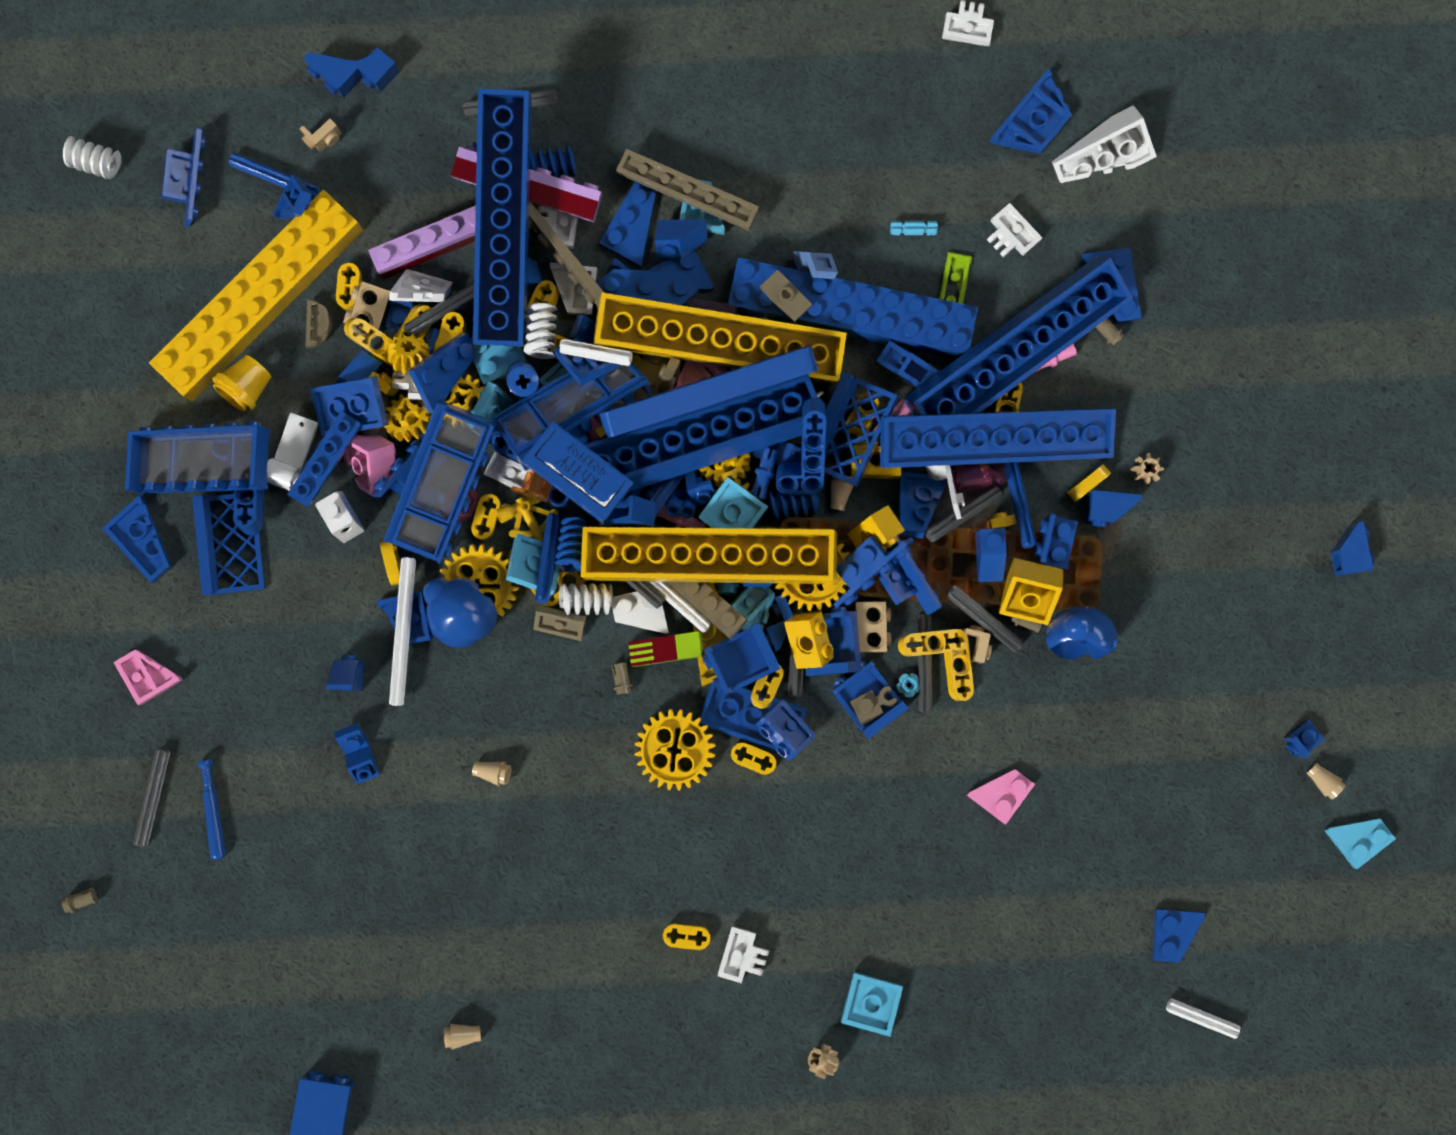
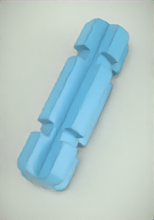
M891 221L890 232L892 235H901V233H904V235H923V233L936 235L938 223L937 221H927V223H924V221H905L904 223H901V221Z

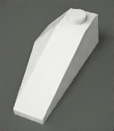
M1133 105L1111 116L1053 160L1052 164L1060 183L1088 178L1091 172L1103 170L1104 174L1112 173V168L1124 165L1126 170L1132 169L1157 156L1144 118Z

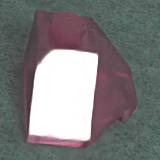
M987 464L951 465L957 493L1001 486L1007 482L1005 476Z

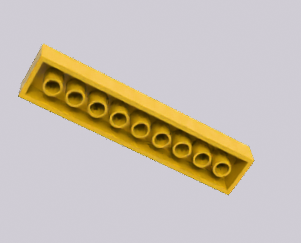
M323 189L311 201L307 210L304 209L301 216L295 217L149 364L183 397L193 402L213 382L212 378L218 372L222 373L364 231L363 228Z
M601 293L593 344L666 358L674 357L679 360L735 369L811 345L818 370L808 374L810 380L835 384L840 381L847 333Z
M583 527L581 578L588 581L836 584L837 533L834 529Z

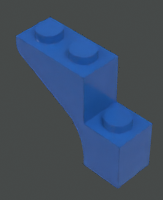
M378 47L369 56L357 61L316 53H308L303 57L308 66L306 68L307 72L316 80L320 77L325 81L323 85L333 95L339 93L343 98L360 80L371 90L375 87L381 92L400 72L396 63Z

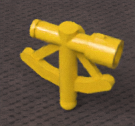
M537 492L526 498L523 496L515 500L516 503L512 505L504 504L501 508L495 510V513L501 523L513 517L516 518L514 530L509 531L510 537L515 538L519 533L530 538L534 537V539L543 542L546 520L539 526L532 511L549 516L550 513L558 514V511L556 509L547 511L533 506L542 501L540 493ZM522 515L530 529L529 531H519Z

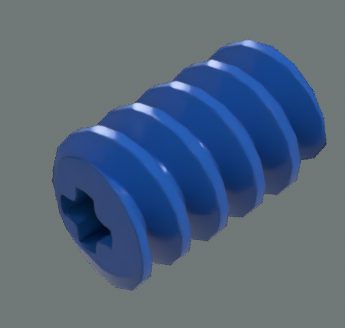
M569 145L566 146L565 153L562 152L560 146H557L555 154H553L550 147H547L546 155H543L540 148L537 149L536 156L533 155L532 151L530 152L531 170L537 171V167L553 172L556 178H559L560 171L565 176H569L570 170H572L576 176L574 152H572Z
M516 361L508 367L506 372L507 386L513 394L527 397L537 390L539 378L535 368L530 363ZM524 374L526 381L524 383H521L519 380V375Z
M777 489L774 496L772 491L768 490L770 514H773L776 520H779L781 512L785 519L789 518L790 511L793 512L795 518H798L800 510L803 511L805 517H808L810 509H812L815 516L818 515L820 508L818 493L813 495H783Z
M568 517L563 519L560 524L561 529L556 548L555 566L562 571L581 572L583 527H587V523L582 518Z

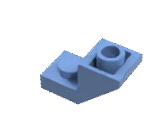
M794 251L792 254L797 270L811 272L812 278L835 279L838 274L832 254Z

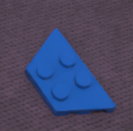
M1049 69L1046 70L991 137L990 143L1041 154L1067 123L1072 113L1068 105L1064 103L1060 89L1056 88Z

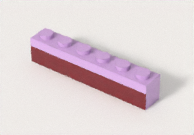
M466 145V148H458L451 176L454 179L476 185V147ZM537 167V171L530 169L529 201L531 203L595 222L603 195L601 191H598V186L587 182L584 183V186L575 184L574 178L565 175L556 178L551 176V171Z
M476 206L369 249L368 251L378 274L382 279H386L406 269L475 242Z

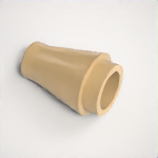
M833 477V480L830 479V508L844 511L854 485Z
M476 761L473 765L472 775L497 786L507 785L511 777V766L506 765V762Z
M1315 763L1306 772L1325 797L1328 796L1331 800L1337 797L1346 787L1342 782V778L1321 767L1318 763Z
M450 1024L449 1027H444L445 1048L451 1047L453 1050L481 1041L480 1026Z

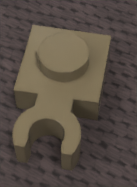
M890 686L881 689L877 696L871 690L850 701L861 725L883 715L881 707H892L898 703L896 698L892 700L885 699V695L892 691Z

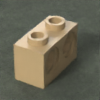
M363 281L359 286L355 285L350 298L354 300L352 310L347 309L343 323L357 315H365L368 318L369 324L379 330L390 291ZM370 291L374 293L376 302L373 305H368L363 301L364 292ZM354 324L352 326L354 333H358L363 336H366L368 334L362 331L357 325Z
M856 602L854 604V611L857 612L860 653L887 652V647H891V632H887V622H891L890 608H886V602ZM868 609L878 611V621L871 622L867 619L866 612ZM870 633L878 635L880 642L877 647H872L867 643V636Z

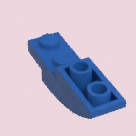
M892 341L888 342L876 360L878 364L915 388H918L939 373L934 367Z

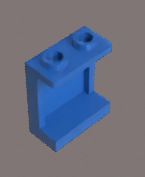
M846 607L831 608L832 613H825V610H821L827 625L829 641L833 647L834 658L823 667L806 668V676L861 672L857 612L847 611Z
M759 623L736 634L731 640L728 638L705 648L706 654L702 656L707 669L713 668L717 676L713 681L718 692L724 691L725 695L781 669Z
M863 660L861 662L862 671L855 672L848 679L845 675L833 683L835 688L831 692L864 736L870 739L909 708L892 690L885 695V699L892 700L896 698L898 703L892 707H881L883 715L861 725L850 701L871 690L877 696L881 689L889 686L874 666L873 661L866 663Z
M309 1071L308 1074L303 1075L299 1079L290 1135H346L347 1133H344L351 1091L355 1087V1081H349V1077L345 1075H334L333 1078L324 1077V1073L320 1071Z

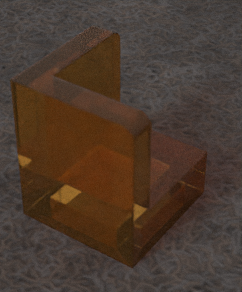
M527 472L522 488L512 486L511 491L547 503L552 485L535 472Z

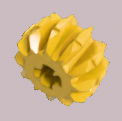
M403 333L401 339L394 337L393 343H390L388 346V362L390 365H393L395 371L401 370L403 375L430 354V348L423 340V337L416 338L414 333L410 337H406Z

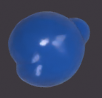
M435 578L426 583L423 588V596L427 603L426 614L429 628L436 639L449 647H470L489 635L496 625L497 611L490 597L484 596L479 591V584L467 578H454L449 581L443 578Z
M1073 606L1059 611L1051 620L1045 634L1047 647L1057 656L1069 660L1076 659L1087 653L1094 659L1104 657L1116 649L1118 639L1117 630L1112 620L1103 612L1085 606Z

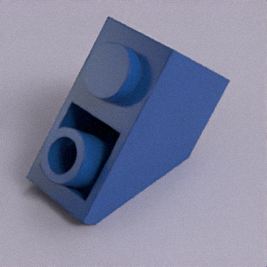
M1364 521L1350 524L1331 551L1335 576L1374 570V555L1370 551L1368 544L1369 530L1365 527Z

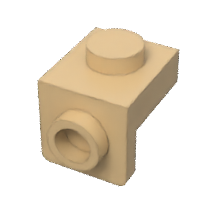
M331 119L313 134L304 126L299 128L304 135L301 139L311 150L316 147L320 152L328 146L335 145L342 134Z
M970 625V629H963L964 634H967V636L976 637L971 662L982 664L985 662V659L989 660L992 645H988L991 634L985 633V628Z

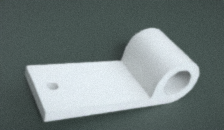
M290 412L275 458H271L267 462V483L290 491L303 470L318 422Z
M951 465L926 466L927 473L932 479L948 480L956 519H962L959 506H965L963 493L957 494Z

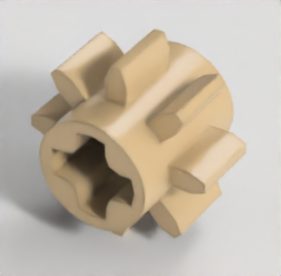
M1150 453L1145 455L1144 460L1141 457H1137L1135 462L1138 465L1131 468V471H1135L1137 475L1134 480L1142 479L1144 480V485L1150 483V478L1155 482L1158 481L1160 477L1157 473L1164 470L1158 463L1160 458L1153 459ZM1147 465L1151 467L1148 473L1144 471Z
M822 1044L820 1049L814 1047L808 1056L809 1071L814 1072L817 1077L825 1079L826 1074L833 1076L839 1066L838 1052L825 1044Z

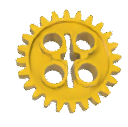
M843 543L837 546L836 567L850 554L849 552H841L844 546ZM836 572V584H821L823 591H819L817 584H812L813 592L810 594L801 592L800 584L779 583L775 588L784 589L781 598L788 595L791 597L789 605L797 601L798 609L800 610L803 604H807V610L810 612L813 605H816L817 610L821 611L822 603L830 608V600L833 599L835 602L839 600L837 594L844 595L846 590L843 588V585H848Z
M471 544L469 552L465 547L460 548L461 556L453 552L451 555L454 561L450 559L444 561L449 568L440 569V572L445 575V577L441 578L447 581L454 578H467L472 581L480 579L481 584H499L500 588L485 585L479 591L483 595L485 592L494 594L496 611L503 617L506 614L503 607L506 609L512 608L508 600L515 601L517 599V596L512 591L519 589L517 585H513V582L505 580L508 570L507 564L510 558L503 561L501 559L503 551L495 555L494 546L485 551L484 544H481L478 550H476L474 544ZM464 564L472 567V576L468 577L463 574L462 566ZM488 567L497 570V579H490L487 576L486 570Z
M670 709L666 717L661 711L659 712L660 720H657L654 716L650 717L652 725L646 723L642 725L646 733L639 732L637 734L643 739L635 743L637 747L641 748V751L636 752L635 756L642 757L637 766L645 765L646 768L642 774L645 775L650 772L649 782L658 779L659 788L664 782L667 783L668 790H671L673 784H676L678 791H680L682 783L691 788V780L693 779L699 783L700 777L698 774L706 776L708 773L704 767L713 766L708 761V758L716 756L715 753L709 751V749L716 746L715 743L708 742L713 733L706 734L704 732L708 728V724L701 727L699 725L701 717L695 721L692 720L693 712L684 717L683 709H680L677 715L674 714L673 709ZM678 727L680 728V736L677 747L682 752L676 755L675 770L672 772L670 767L673 751L669 750V747L675 744V732ZM661 729L670 731V741L663 742L660 740L659 731ZM687 732L693 733L696 737V742L692 746L686 745L683 741V736ZM657 754H664L667 757L668 762L666 766L661 767L656 764L655 756ZM687 757L691 760L692 768L690 770H683L680 767L679 761L681 758Z

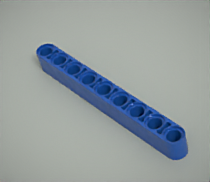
M810 345L601 412L599 415L606 437L610 438L817 371L818 366L812 346Z

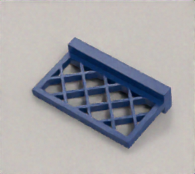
M843 372L826 408L825 457L834 453L837 465L830 468L824 467V473L858 487L881 438L880 415L891 416L899 399L898 395ZM858 387L866 388L869 397L857 402L855 393ZM882 396L890 398L887 407L878 411L875 399ZM871 402L874 413L862 418L859 406ZM855 408L858 420L846 424L844 419L846 412ZM876 417L879 424L877 429L867 433L864 422ZM860 424L864 435L852 440L848 429ZM844 431L848 442L836 447L834 438L836 434ZM866 440L868 446L866 452L857 456L854 444ZM850 447L853 458L841 463L838 451ZM855 462L857 472L854 478L851 479L845 475L843 467Z
M234 494L203 497V495L192 496L202 595L205 597L265 589L260 534L250 535L248 539H245L236 532L238 529L236 525L232 529L222 521L231 509L234 511V501L231 504L226 502L234 500ZM249 494L245 499L250 498L251 500L254 494ZM222 501L228 508L218 518L211 512L210 502ZM212 517L216 519L214 524H212ZM219 523L230 530L222 542L216 539L213 534V530ZM233 534L245 541L236 553L225 545ZM253 537L255 541V546L250 542L253 539ZM214 541L219 544L216 549ZM247 545L256 550V556L250 563L238 556ZM222 547L233 554L225 566L216 561V554ZM236 558L247 565L238 577L227 569ZM256 561H257V569H255V568L253 567V565H254V563H255ZM217 565L222 568L219 573H217ZM250 568L258 574L259 584L247 585L241 580ZM225 571L236 579L229 588L219 589L218 579ZM238 582H240L242 585H244V586L235 587V586L238 584Z

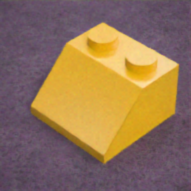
M1014 558L1007 575L999 614L1048 625L1063 589V569Z

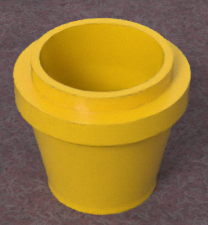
M245 355L224 372H218L212 380L214 381V389L228 403L241 412H252L256 407V401L272 377L259 362Z

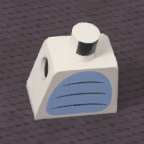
M336 491L315 504L330 532L341 542L346 543L365 531L342 491ZM350 527L348 530L344 532L342 531L343 529Z

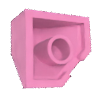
M356 435L343 454V459L347 466L352 465L354 472L359 476L354 479L359 489L373 497L374 484L382 476L386 478L392 471L390 466L395 462L396 449L394 443L382 436Z

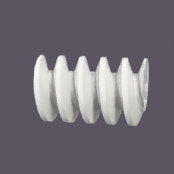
M73 136L67 138L63 148V160L69 168H76L79 171H85L98 177L102 176L105 179H112L118 173L121 164V154L118 150L113 153V150L109 147L104 149L102 145L94 146L93 142L85 143L83 139L76 141V138Z
M537 303L526 308L528 316L525 319L527 324L525 333L527 335L524 337V342L526 343L524 352L529 356L540 359L555 357V353L548 351L555 348V344L548 342V340L556 339V335L549 332L556 329V325L549 322L557 320V316L550 313L557 311V308L551 304Z
M564 583L560 585L559 605L560 608H564L566 615L570 614L571 608H574L576 615H579L581 608H584L586 615H589L591 608H594L596 615L599 614L601 608L604 609L605 615L609 614L613 599L611 583L607 588L604 583L599 584L598 587L591 583L588 588L584 583H581L578 589L574 583H571L568 589Z

